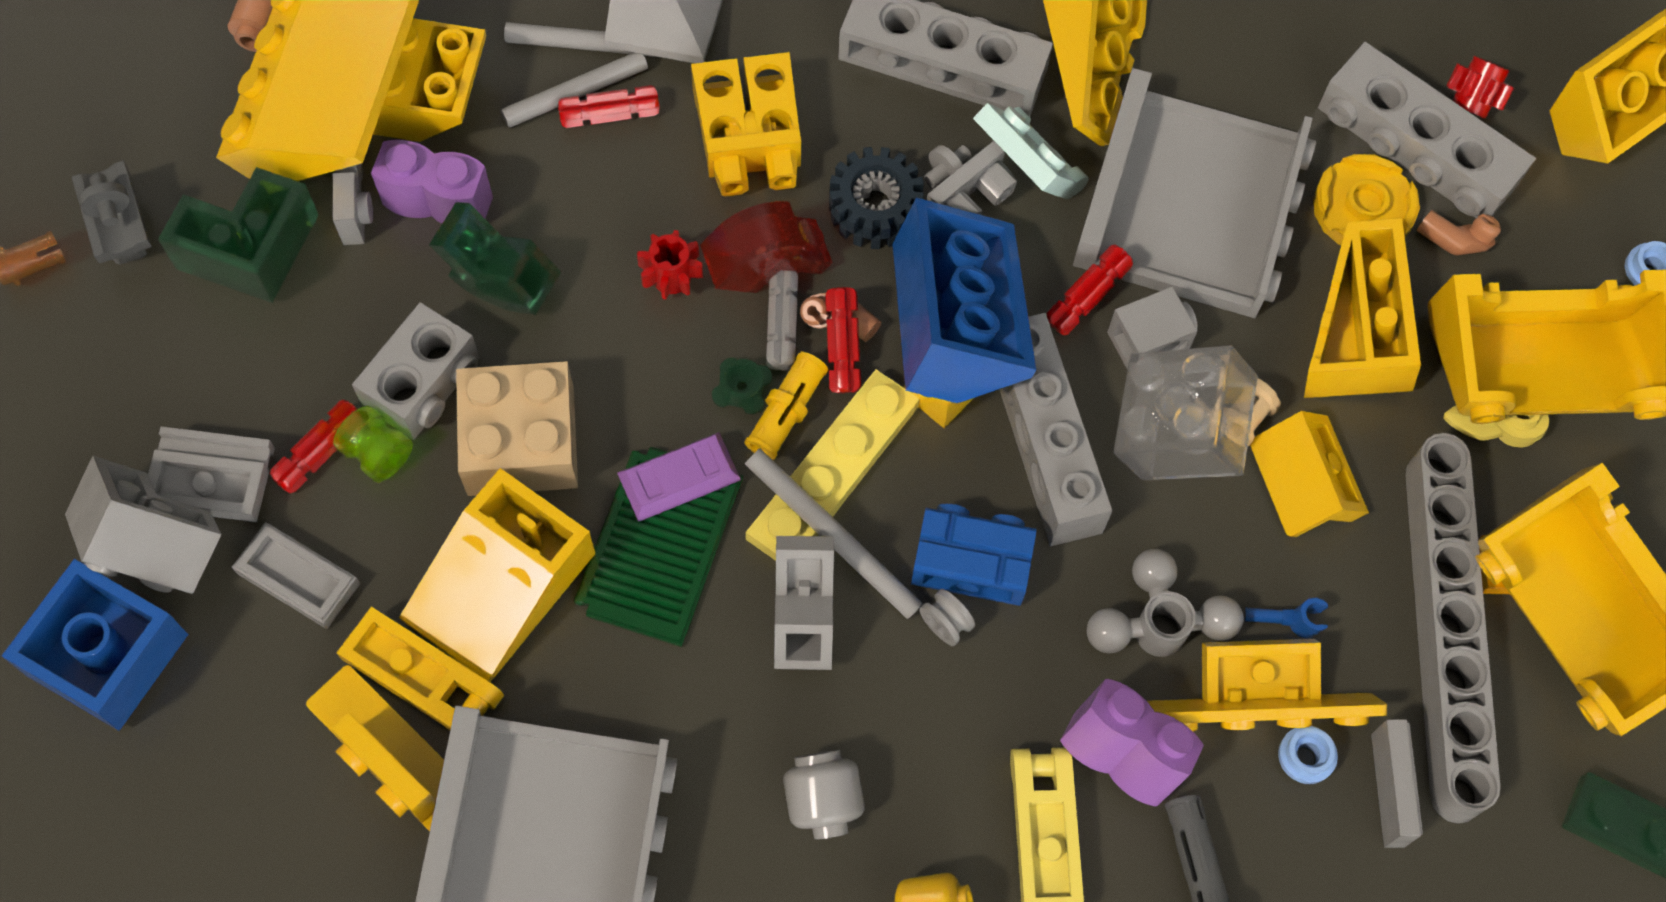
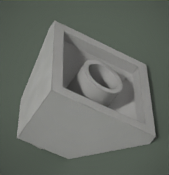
M610 0L604 39L605 47L691 63L705 62L723 0Z

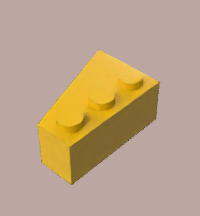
M1402 218L1347 222L1313 357L1308 370L1304 398L1413 391L1421 361Z

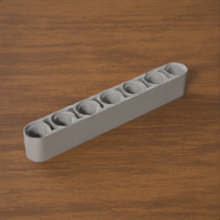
M1440 433L1429 437L1407 465L1405 477L1430 798L1432 806L1439 816L1449 822L1465 823L1495 804L1500 795V775L1481 568L1475 559V556L1480 553L1471 456L1468 447L1461 439L1451 434ZM1428 459L1440 462L1445 467L1447 473L1435 470L1430 465ZM1432 510H1438L1446 514L1451 521V526L1439 522ZM1436 562H1443L1449 565L1454 570L1456 579L1443 575L1438 569ZM1441 615H1448L1455 619L1459 624L1461 633H1455L1447 629L1442 623ZM1446 668L1460 673L1465 682V689L1457 688L1450 683L1445 673ZM1450 723L1457 724L1466 730L1470 738V746L1463 745L1455 740L1451 734ZM1455 780L1464 781L1472 788L1475 796L1474 804L1468 803L1459 797L1455 789Z

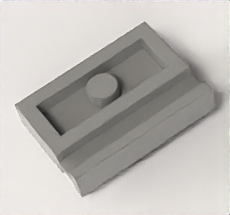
M160 427L159 435L161 439L158 450H154L148 472L149 479L157 495L210 511L213 517L257 522L269 475L268 464L270 456H273L275 450L270 440Z

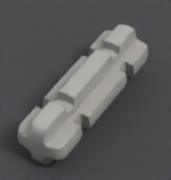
M774 269L769 277L766 365L772 370L788 371L795 362L798 274L792 269Z

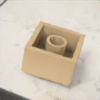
M568 361L456 369L458 473L468 496H476L499 468L532 491L578 488L574 386Z

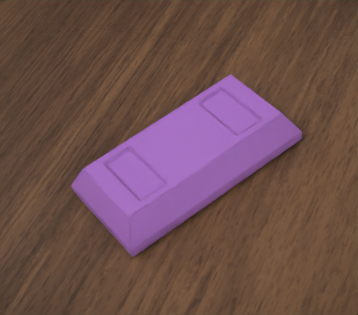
M719 432L617 472L638 522L741 481Z

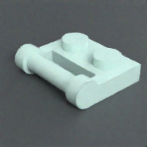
M987 103L973 118L1042 191L1064 199H1070L1086 186L1089 180L1088 176L1078 166L1072 168L1029 124L1031 118L1020 107L1012 108L1008 106L1004 111Z

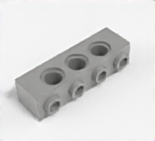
M853 0L840 29L838 60L984 106L989 103L1004 111L1008 106L1012 108L1020 107L1030 117L1047 73L1053 43L1042 40L1033 33L1013 31L994 25L981 17H968L946 10L933 2L923 3L917 0ZM892 31H902V32H904V33H903V34H897V33H893ZM939 46H950L952 49H944ZM988 61H998L1002 64H992Z
M1367 42L1360 46L1330 80L1318 106V109L1327 114L1334 124L1347 128L1367 142L1377 154L1390 158L1410 172L1416 181L1425 186H1430L1452 201L1459 211L1475 218L1481 214L1493 216L1519 185L1536 160L1527 151Z
M1046 313L1028 317L1036 372L1030 379L999 390L1051 547L1103 534L1112 513V508Z

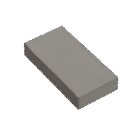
M267 522L264 523L232 566L236 574L325 629L329 628L361 584L357 577Z
M1407 719L1386 720L1371 734L1384 848H1405L1423 834L1410 723H1407Z

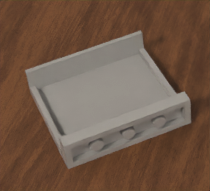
M1132 68L1073 266L1088 270L1092 264L1099 265V257L1110 245L1116 244L1123 248L1133 259L1132 268L1120 280L1158 291L1173 286L1179 297L1256 318L1264 300L1274 301L1280 284L1282 272L1273 269L1276 257H1285L1292 238L1294 227L1287 226L1285 223L1288 212H1297L1303 195L1305 183L1296 180L1299 169H1308L1315 149L1316 140L1308 138L1313 118L1305 116L1297 133L1147 91L1152 73Z
M455 706L415 902H654L658 877L646 875L650 851L662 853L668 817L656 815L660 792L672 794L678 759L666 757L669 740L660 739L659 745L484 717L481 716L479 709Z

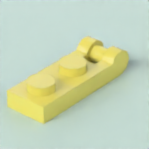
M1065 747L1051 748V754H1031L1029 748L1011 749L1010 766L1014 791L1021 902H1084L1072 755ZM1033 777H1052L1054 790L1034 791Z

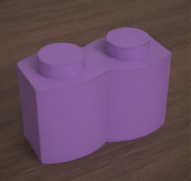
M384 141L371 172L382 204L388 210L409 218L432 216L441 224L454 229H481L493 199L485 166L480 161L469 155L457 152H439L434 154L425 146L412 141Z
M1105 679L1076 710L1060 739L1065 749L1079 762L1093 770L1108 773L1117 786L1126 794L1139 802L1151 806H1158L1191 775L1204 746L1198 736L1182 722L1169 715L1154 712L1150 704L1140 694L1125 684L1111 679Z

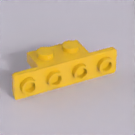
M1316 639L1202 643V699L1147 701L1154 712L1169 715L1182 722L1192 731L1198 730V723L1220 722V727L1224 729L1249 730L1255 728V721L1277 720V725L1281 727L1305 728L1312 726V719L1334 718V723L1339 725L1362 726L1369 724V717L1387 716V703L1372 693L1321 694V643Z
M344 666L307 700L306 706L343 743L335 751L340 758L359 777L369 770L383 784L375 793L399 818L409 810L430 832L444 759L351 666Z

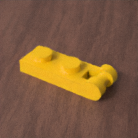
M372 606L337 651V655L341 660L428 715L449 731L451 730L455 708L446 702L457 686L469 694L462 707L479 709L481 716L484 715L488 708L494 710L504 697L503 692L492 683Z

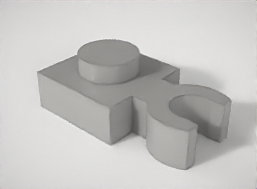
M363 163L336 170V173H333V222L343 245L365 244V224L373 222V206L370 192L361 191Z

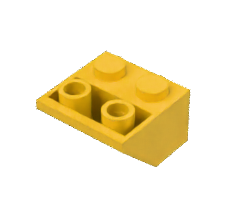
M413 18L373 134L421 142L462 124L487 36L485 29Z

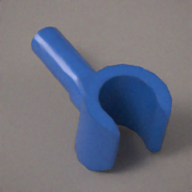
M1310 598L1295 609L1276 610L1246 607L1244 619L1248 622L1276 623L1290 626L1297 636L1304 639L1312 638L1328 628V625L1313 624L1307 618L1306 612L1310 614L1321 613L1328 608V604L1322 599Z

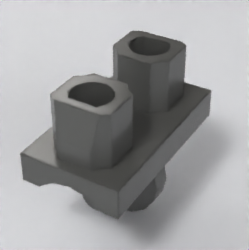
M124 160L114 163L108 169L98 173L72 176L93 254L98 263L114 260L116 264L121 265L143 258L147 254L146 249L152 246L131 175Z

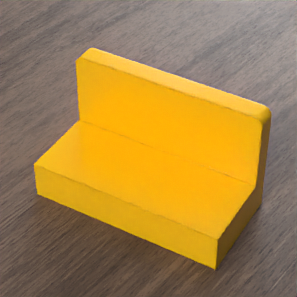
M1300 411L1254 437L1250 447L1287 536L1298 537L1329 520L1352 522L1369 513L1327 415Z

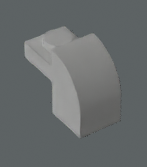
M776 536L774 669L832 670L834 537Z

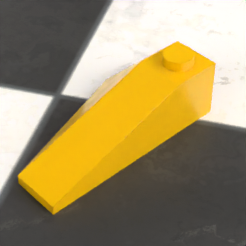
M1043 0L1073 127L1097 145H1109L1123 100L1119 83L1122 74L1131 73L1135 60L1129 53L1133 40L1142 38L1146 22L1147 0Z

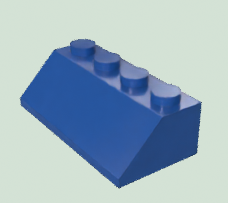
M916 197L892 244L905 390L926 397L960 403L1032 378L1036 372V363L1014 224Z

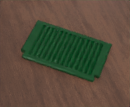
M650 446L647 455L634 450L631 452L625 469L665 454L667 451ZM739 474L741 481L640 522L636 518L620 481L594 547L595 555L587 565L574 603L579 606L584 605L588 607L586 611V617L682 647L744 475Z

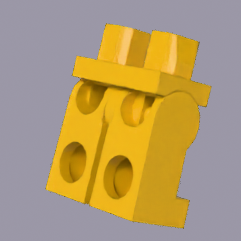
M790 52L744 57V86L749 110H745L737 58L691 64L693 94L698 110L709 178L715 177L721 195L724 197L742 195L749 191L747 173L767 171L768 184L771 189L794 188L797 181V167L801 166V136ZM766 69H773L781 73L778 75L756 77L758 73ZM716 75L729 79L728 81L705 83L707 79Z

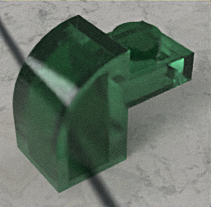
M455 202L429 243V246L452 268L448 276L455 283L472 295L507 311L536 315L561 274V271L531 239L501 236L470 203Z

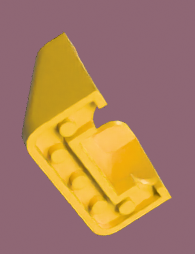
M1643 270L1640 273L1641 283L1634 286H1618L1617 280H1605L1596 289L1500 291L1499 283H1487L1482 287L1481 274L1453 275L1428 301L1427 310L1429 326L1458 413L1470 416L1471 422L1475 424L1499 422L1509 415L1634 412V418L1641 420L1666 416V270Z
M1600 463L1580 470L1478 540V545L1482 552L1475 556V559L1483 573L1494 585L1500 582L1503 583L1583 698L1576 703L1590 725L1597 731L1606 727L1611 733L1623 736L1666 708V574L1624 517L1630 513L1623 503L1612 506L1610 502L1613 500L1611 492L1620 486L1605 465Z

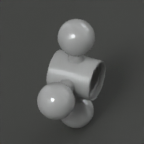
M1148 549L1137 556L1132 567L1135 583L1142 590L1149 592L1150 600L1140 617L1128 619L1123 612L1117 609L1104 608L1091 616L1086 632L1090 644L1096 650L1103 653L1119 652L1128 645L1131 638H1136L1140 647L1147 653L1157 657H1167L1179 651L1191 631L1202 630L1207 637L1217 641L1233 638L1241 630L1244 616L1241 607L1235 600L1221 595L1207 599L1201 605L1199 611H1195L1191 602L1186 597L1168 590L1177 578V565L1174 558L1164 550ZM1164 615L1171 618L1177 626L1178 633L1165 634L1159 631L1154 626L1152 617Z

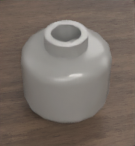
M840 750L795 757L796 767L789 769L783 776L791 824L800 829H812L814 839L832 838L848 834L847 822L858 819L865 810L857 764L851 759L842 758Z

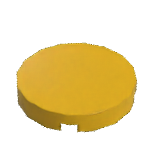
M1353 154L1342 158L1340 163L1334 164L1332 167L1330 166L1323 172L1313 196L1314 215L1323 232L1339 245L1342 244L1347 222L1402 218L1404 236L1406 237L1414 226L1420 210L1418 190L1412 180L1409 184L1407 178L1401 174L1403 169L1393 161L1377 155Z

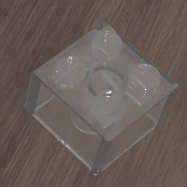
M1232 345L1130 354L1113 453L1141 480L1243 476L1258 375Z

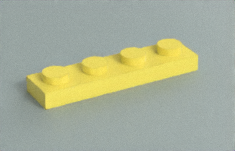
M875 369L790 477L833 517L918 409L919 398ZM775 495L746 531V540L776 561V536H818V534L780 497Z

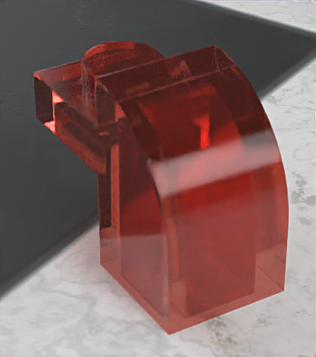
M788 201L767 202L746 208L722 222L700 244L716 289L757 293L780 270L821 274L833 263L816 219L796 217Z

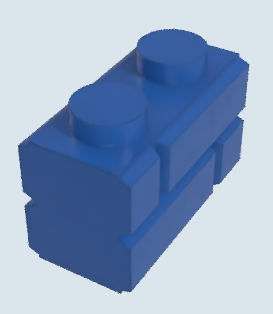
M940 504L937 506V510L925 508L911 585L936 590L944 589L952 593L1021 606L1028 584L1036 529L1024 527L1025 522L1012 515H994L992 520L972 517L968 509L955 504Z

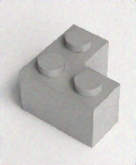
M92 456L65 513L81 562H84L89 569L111 577L117 576L118 572L139 578L149 588L166 593L171 592L172 589H177L193 594L222 535L210 511L156 494L146 472L96 456Z

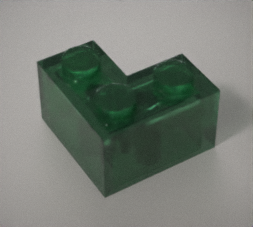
M256 167L233 211L183 194L158 240L177 270L273 303L319 214L306 184Z

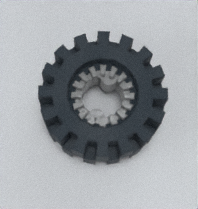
M872 147L863 148V156L859 159L856 152L853 151L847 155L846 165L840 161L835 167V176L831 175L829 187L831 222L834 227L839 225V234L844 239L851 233L854 234L853 244L862 247L864 239L871 240V249H880V241L886 239L888 247H893L892 244L916 197L923 199L924 183L922 176L917 177L918 168L913 162L905 167L906 156L898 152L895 159L889 158L890 148L881 147L880 156H873ZM872 191L883 192L889 198V200H882L878 208H875V205L870 207L867 202L864 203V199L870 198Z

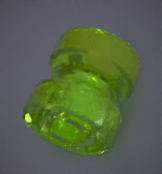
M368 405L359 408L344 420L338 428L333 441L334 447L346 458H357L362 472L377 483L393 476L406 462L413 447L411 439L400 430H390L386 427L384 416L374 407Z

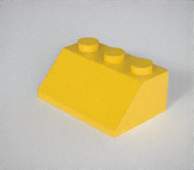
M1666 9L1574 72L1549 110L1562 155L1608 164L1666 123Z

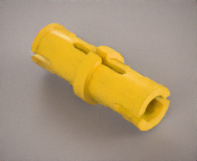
M806 352L798 353L796 361L780 387L772 389L765 399L768 405L750 436L744 441L745 445L752 452L755 453L761 448L772 460L776 458L778 450L795 422L801 423L807 415L806 404L823 376L828 372V367L824 362L812 354Z

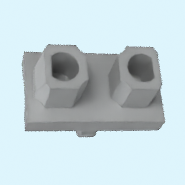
M992 141L973 158H971L972 155L969 149L964 145L954 152L943 145H938L929 153V161L933 169L924 176L925 182L931 188H934L928 193L927 200L981 215L982 210L969 197L976 190H979L994 206L999 205L1013 193L1017 184L1016 178L1002 162L1006 152L995 141Z

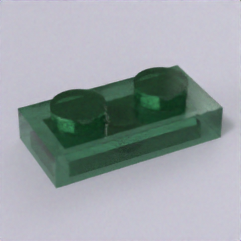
M1591 772L1582 775L1576 786L1561 828L1666 879V809Z

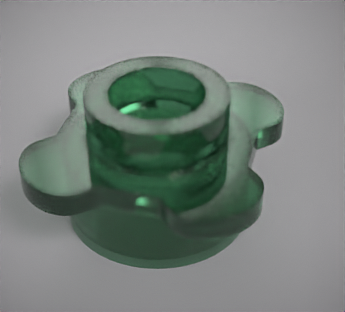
M728 358L720 364L719 386L712 390L713 402L722 408L729 405L743 408L745 413L750 415L759 413L764 407V400L762 398L764 388L772 381L771 371L767 366L757 365L748 359ZM744 382L747 384V387L744 390H740L737 388V384Z

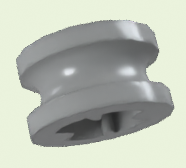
M940 589L934 596L936 602L932 605L929 603L923 604L919 611L925 623L941 640L950 646H955L960 641L959 633L962 630L970 632L975 627V622L966 607L954 595L944 589Z

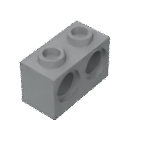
M420 302L353 382L352 386L362 407L414 440L424 427H432L441 417L445 408V401L456 388V369L477 368L480 357L473 336ZM437 348L450 349L445 356L439 359L426 358L431 351ZM411 388L416 390L414 395L407 400H393L394 396L403 389Z

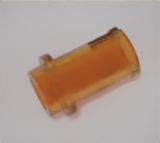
M51 230L44 235L6 250L3 245L0 246V281L3 286L14 282L17 287L22 285L20 279L59 263H66L60 249L42 256L37 255V252L58 244Z

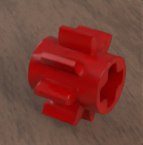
M1473 56L1469 67L1457 63L1446 85L1448 88L1456 91L1452 99L1453 102L1466 111L1483 118H1487L1492 106L1503 111L1514 90L1513 86L1504 83L1510 70L1477 56Z
M674 230L672 234L660 237L651 234L649 252L637 251L638 266L644 269L641 273L642 286L648 288L654 285L661 291L662 299L665 300L669 294L680 292L688 296L690 294L689 284L691 277L696 279L703 278V263L696 260L699 257L698 242L694 241L687 244L679 237L678 230Z

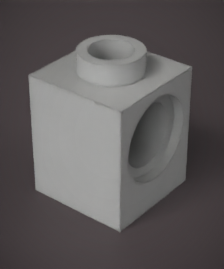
M1172 286L1115 309L1107 333L1132 377L1188 354L1197 334L1198 324L1191 306L1187 302H1181Z

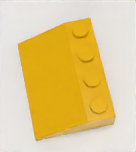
M271 0L270 3L273 8L268 22L259 32L254 43V48L257 50L250 69L243 75L238 84L240 96L235 109L221 129L223 140L216 158L266 190L363 163L419 0Z

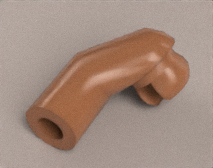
M1431 210L1416 231L1448 253L1460 256L1486 252L1496 243L1495 238L1501 232V226L1494 217L1487 214L1479 215L1473 221V224L1456 226Z
M826 293L810 296L803 301L800 307L802 319L813 328H827L826 320L832 319V313L826 312ZM859 303L858 311H853V318L859 319V338L867 342L876 334L882 322Z

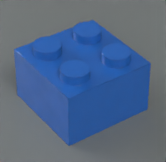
M74 559L2 654V657L27 677L120 731L189 634L169 613L102 574L92 571L85 564Z

